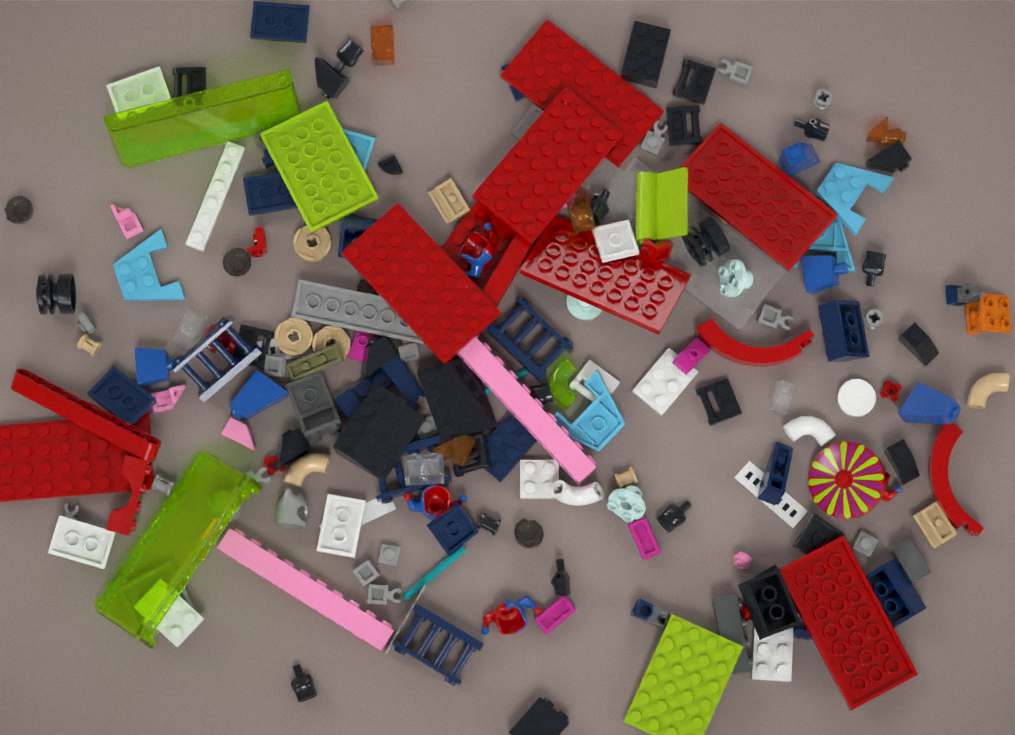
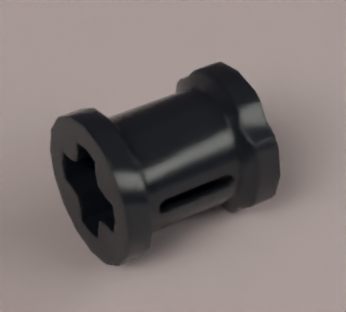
M483 513L477 528L485 529L495 536L502 520H495L487 516L486 513Z

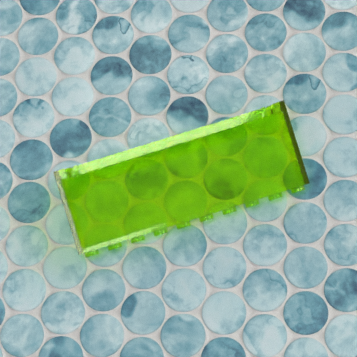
M287 69L105 115L103 118L120 164L125 168H132L227 144V141L235 142L254 137L260 130L266 131L301 114V109L291 71Z
M208 451L198 453L192 466L185 471L181 482L174 487L170 498L163 503L161 511L152 519L147 531L140 536L136 547L129 552L125 563L118 568L116 576L107 584L102 596L96 600L95 611L153 649L158 642L154 639V633H159L160 630L157 627L243 501L245 499L250 500L251 497L249 495L252 493L258 495L263 487L249 475Z

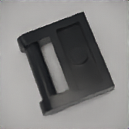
M684 59L682 63L683 69L672 95L704 105L716 68ZM690 69H694L696 71L689 92L684 91Z
M206 67L173 68L174 99H172V106L206 105ZM183 75H187V98H182Z
M700 106L666 108L669 146L702 144L703 137L700 135L699 124ZM686 114H691L693 137H688Z
M241 324L239 336L248 345L252 346L255 342L257 343L259 335L264 337L261 347L262 354L259 355L258 361L253 360L247 366L264 370L265 357L268 354L271 339L274 338V332ZM237 344L235 345L233 357L238 358L243 354V350Z
M728 378L695 390L697 396L701 398L710 426L742 414ZM712 392L720 411V416L715 415L707 393Z
M485 434L450 443L453 470L456 477L464 476L465 473L482 468L489 469L492 467V461L489 458L487 436ZM480 456L481 461L462 466L461 461Z

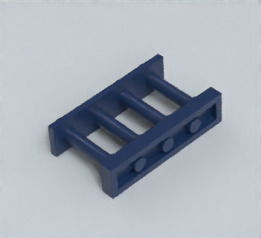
M517 296L515 303L518 306L500 325L494 326L491 323L486 328V332L542 384L547 379L546 369L565 350L571 354L573 352V343L567 337L562 338L531 308L532 305L527 299H521ZM525 311L532 319L513 338L508 339L504 335L505 330ZM539 324L546 332L527 351L522 352L518 348V343ZM553 337L560 345L541 364L536 365L531 361L533 359L532 356Z
M231 315L220 319L216 324L217 327L183 356L180 354L173 360V371L177 372L181 368L199 386L198 397L203 403L262 354L261 347L256 342L252 346L248 345L231 327L233 324V317ZM225 331L243 350V354L238 358L233 357L216 339L222 332ZM209 343L228 362V366L224 370H219L201 351ZM194 356L214 375L209 383L207 381L204 382L187 364Z
M439 435L410 443L402 456L409 455V457H412L419 484L407 486L400 461L402 459L401 456L394 466L400 490L389 492L386 480L382 482L378 479L381 495L376 496L377 502H382V504L390 503L393 501V498L403 496L407 492L411 494L424 490L431 485L449 486L452 478L451 475L447 477L444 475L438 453L439 446H442ZM428 450L431 453L437 475L436 480L426 482L419 457L420 451Z
M416 603L413 608V612L416 613L414 617L416 618L401 643L393 641L394 650L403 656L407 653L445 676L444 681L452 686L455 684L460 685L462 681L457 678L472 652L476 650L480 652L484 643ZM428 620L433 623L431 625L432 629L416 654L408 649L407 646L421 623ZM444 630L449 633V639L435 662L431 663L423 657L437 634ZM461 640L466 643L464 646L466 648L449 674L440 667L455 642Z

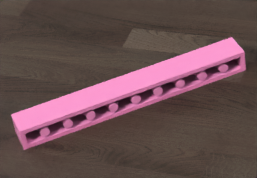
M479 336L475 337L457 355L578 485L596 470L595 460L589 454L586 456L581 451L583 449L576 440L573 442L568 437L570 435L563 426L560 428L555 423L557 421L550 412L546 413L542 409L544 407L537 398L533 399L529 395L531 393L524 384L520 385L516 381L518 379L511 370L507 371L503 367L505 365L498 356L494 357L490 353L492 351L485 342L481 343L477 339Z
M229 528L217 547L219 551L379 651H384L395 633L390 623L385 620L382 623L375 619L376 615L369 610L363 612L359 609L360 605L350 599L347 602L343 599L344 595L334 589L331 592L326 589L327 584L317 579L315 582L309 578L311 574L301 569L298 571L294 569L292 562L284 559V561L278 559L276 552L269 548L265 551L261 548L262 544L252 538L249 541L244 537L246 534L236 528L233 531Z

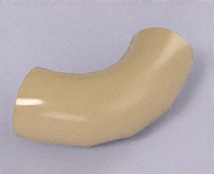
M990 373L978 379L970 389L966 406L973 409H985L986 401L990 394L994 392H1007L1010 375L1008 373Z
M310 453L299 457L289 466L283 483L301 487L304 478L309 473L321 472L326 474L331 456L321 453Z

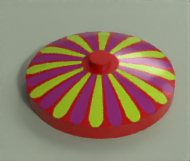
M843 441L826 447L817 455L809 471L808 485L814 502L822 511L840 519H855L866 515L879 503L885 490L886 475L881 460L871 449L856 442Z

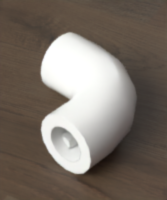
M800 416L783 426L785 433L793 442L804 435H811L820 446H823L836 436L829 425L813 416Z
M558 480L550 489V494L553 498L567 505H588L604 498L603 489L598 482L575 487L562 480Z

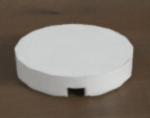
M851 379L840 387L837 402L840 409L846 415L862 417L873 409L876 402V394L873 387L867 381Z

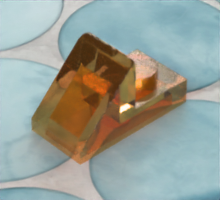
M887 116L868 133L866 142L895 143L900 140L904 144L906 132L898 128L888 130Z
M466 435L460 436L433 448L434 456L440 457L443 460L452 458L454 464L464 466L475 443V439Z

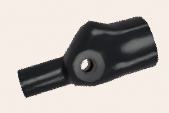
M348 39L336 54L340 61L335 66V69L341 72L345 66H355L364 49L353 40Z
M818 118L809 119L807 122L796 119L793 125L803 129L806 137L825 142L830 129L829 124L822 122Z
M603 190L601 196L595 195L588 204L586 216L594 224H601L609 212V206L606 203L610 195L609 190Z
M867 250L862 268L863 273L868 275L866 286L873 287L875 277L883 275L886 254Z
M548 383L528 387L531 392L529 395L533 399L537 398L543 405L553 402Z
M689 501L684 502L680 507L671 504L656 519L670 533L686 521L684 512L692 507Z
M557 559V572L551 580L555 596L570 595V577L565 572L564 559Z
M300 664L293 666L296 678L291 681V686L296 694L298 703L316 697L317 692L312 676L310 674L303 675Z

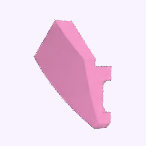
M113 204L110 205L126 239L144 231L136 214L131 209L119 208Z
M185 385L151 393L150 395L156 399V403L152 407L153 414L173 409L183 393Z
M230 417L221 434L255 452L257 449L253 442L252 431L247 425Z

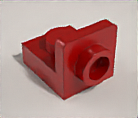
M263 227L255 228L256 234H253L254 246H258L247 248L248 255L253 258L262 257L265 253H268Z
M646 238L643 241L640 254L651 264L669 259L673 243L667 239L654 244L650 239Z

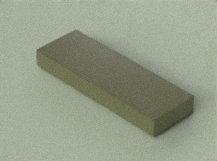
M335 343L285 365L291 381L294 382L341 363L345 359L339 344Z

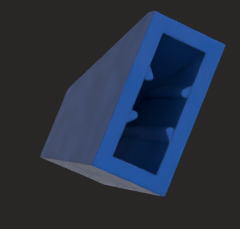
M802 142L783 149L778 161L782 171L789 177L821 162L813 146Z
M256 370L230 403L229 408L232 410L230 413L239 420L241 417L244 420H248L283 401L289 394L271 379Z
M918 382L899 410L898 415L906 423L951 424L959 416L961 407L956 400Z

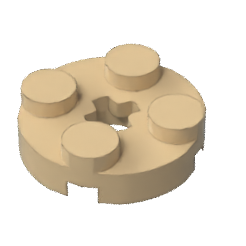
M307 226L301 227L296 232L293 240L298 256L308 262H321L329 254L332 247L331 237L326 228L311 234ZM315 238L317 246L310 247V244L307 243L308 240L312 241Z
M294 317L281 322L275 331L277 347L288 356L304 355L312 346L313 333L311 327L303 319ZM297 332L299 339L292 342L289 335Z
M333 325L326 326L315 334L312 341L314 352L328 347L326 344L334 340V344H339L343 357L346 359L351 348V342L347 333L342 328Z

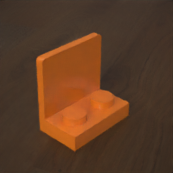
M984 293L980 301L965 305L967 335H977L983 332L1005 334L1012 332L1009 296Z

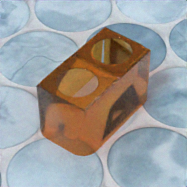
M392 24L371 26V53L374 66L395 64Z
M587 194L571 197L567 202V209L573 232L578 233L595 229L593 213Z

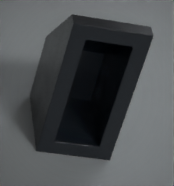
M316 57L314 62L317 87L322 90L320 93L327 99H337L350 80L326 60Z
M899 140L869 158L865 165L867 168L895 173L898 170L903 172L909 167L912 158Z
M915 322L898 339L925 367L939 354L930 337Z
M376 335L368 341L369 345L364 350L361 369L362 377L369 376L398 355L385 335L381 337Z
M299 428L294 431L290 429L281 435L282 439L278 443L274 463L275 471L304 456L311 448V445Z
M904 439L886 448L884 453L902 485L920 476L914 457Z

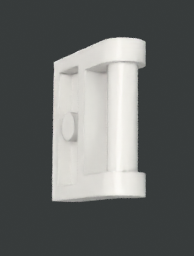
M589 359L569 387L572 390H577L593 402L597 396L580 384L582 379L586 382L598 370L611 395L620 382Z

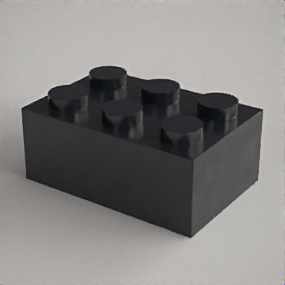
M634 21L621 71V77L625 81L657 89L671 29Z
M780 568L738 585L759 640L802 624Z

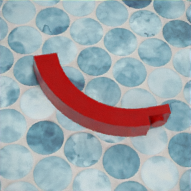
M713 318L698 326L695 330L698 337L716 354L734 363L752 367L775 366L791 361L801 356L802 350L800 347L804 349L809 346L814 337L813 332L809 329L788 343L764 348L748 346L732 339L718 327Z
M953 422L951 424H944L935 438L929 457L928 474L931 492L935 502L937 501L956 530L963 525L965 532L977 537L984 528L958 504L952 493L948 477L951 451L964 431Z

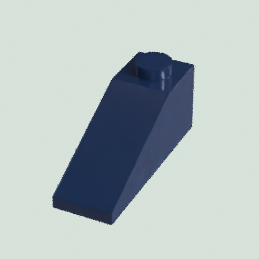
M775 442L760 483L757 499L775 506L782 498L786 489L793 448Z

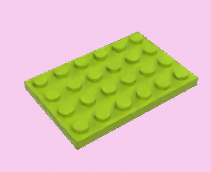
M328 101L260 133L263 143L311 234L379 200Z
M672 614L623 722L651 735H705L744 647Z

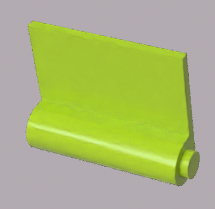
M684 167L657 174L652 172L636 173V242H639V245L642 246L646 238L656 242L688 235V168Z

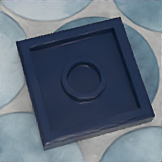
M458 502L426 525L448 556L479 532Z

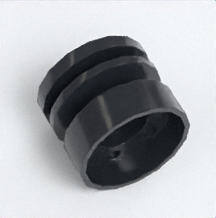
M711 216L698 223L700 232L692 226L689 229L690 233L688 232V235L682 236L688 253L701 267L705 266L707 261L712 262L714 260L712 251L718 257L730 251V245L724 232Z
M72 273L59 274L57 283H55L52 274H49L47 279L45 275L38 276L36 300L41 315H46L48 309L50 314H54L56 306L59 307L61 314L75 313L76 286Z

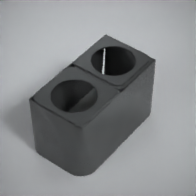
M911 538L891 551L894 559L898 560L911 583L931 573L930 568Z

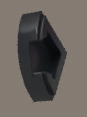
M395 155L378 163L379 168L387 174L400 175L403 173Z

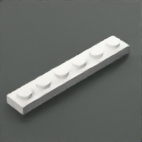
M227 141L186 241V246L201 252L205 251L245 153V147Z

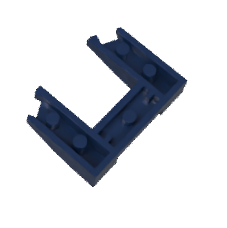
M396 355L376 372L353 388H349L334 400L350 422L375 384L385 389L393 384L406 403L415 411L418 410V407L415 406L420 396L424 398L425 394Z

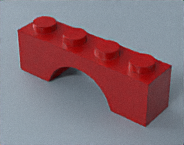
M129 453L125 455L121 474L130 483L131 498L124 507L111 511L106 530L127 536L132 531L135 532L138 523L135 520L136 513H140L143 503L140 502L141 494H145L147 483H144L146 475H150L152 464H149L150 461Z

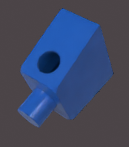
M830 255L802 256L801 258L805 289L811 295L839 285V275L848 273L847 263L837 264L836 258Z
M135 348L137 384L140 387L170 380L169 371L173 370L172 364L174 359H168L166 350Z

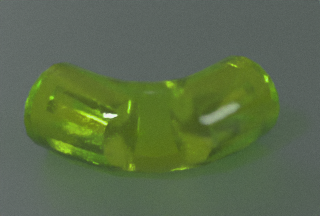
M562 357L550 373L549 388L556 403L566 411L578 398L568 387V380L577 369L570 361Z

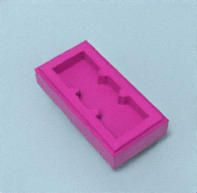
M356 331L348 358L363 363L365 347L369 345L368 341L375 337L376 334Z
M696 338L672 363L687 375L711 350Z
M646 517L628 524L643 561L661 553Z
M563 595L536 617L534 621L547 635L572 615L576 609Z

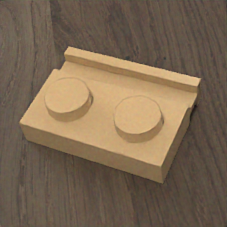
M452 178L428 192L447 225L471 211Z
M937 501L912 516L932 549L958 535Z

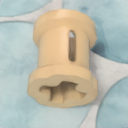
M85 333L80 338L77 348L85 350L94 358L100 351L102 343L92 340Z
M629 467L627 471L620 474H613L619 489H623L624 486L633 482L635 484L638 483L632 467Z

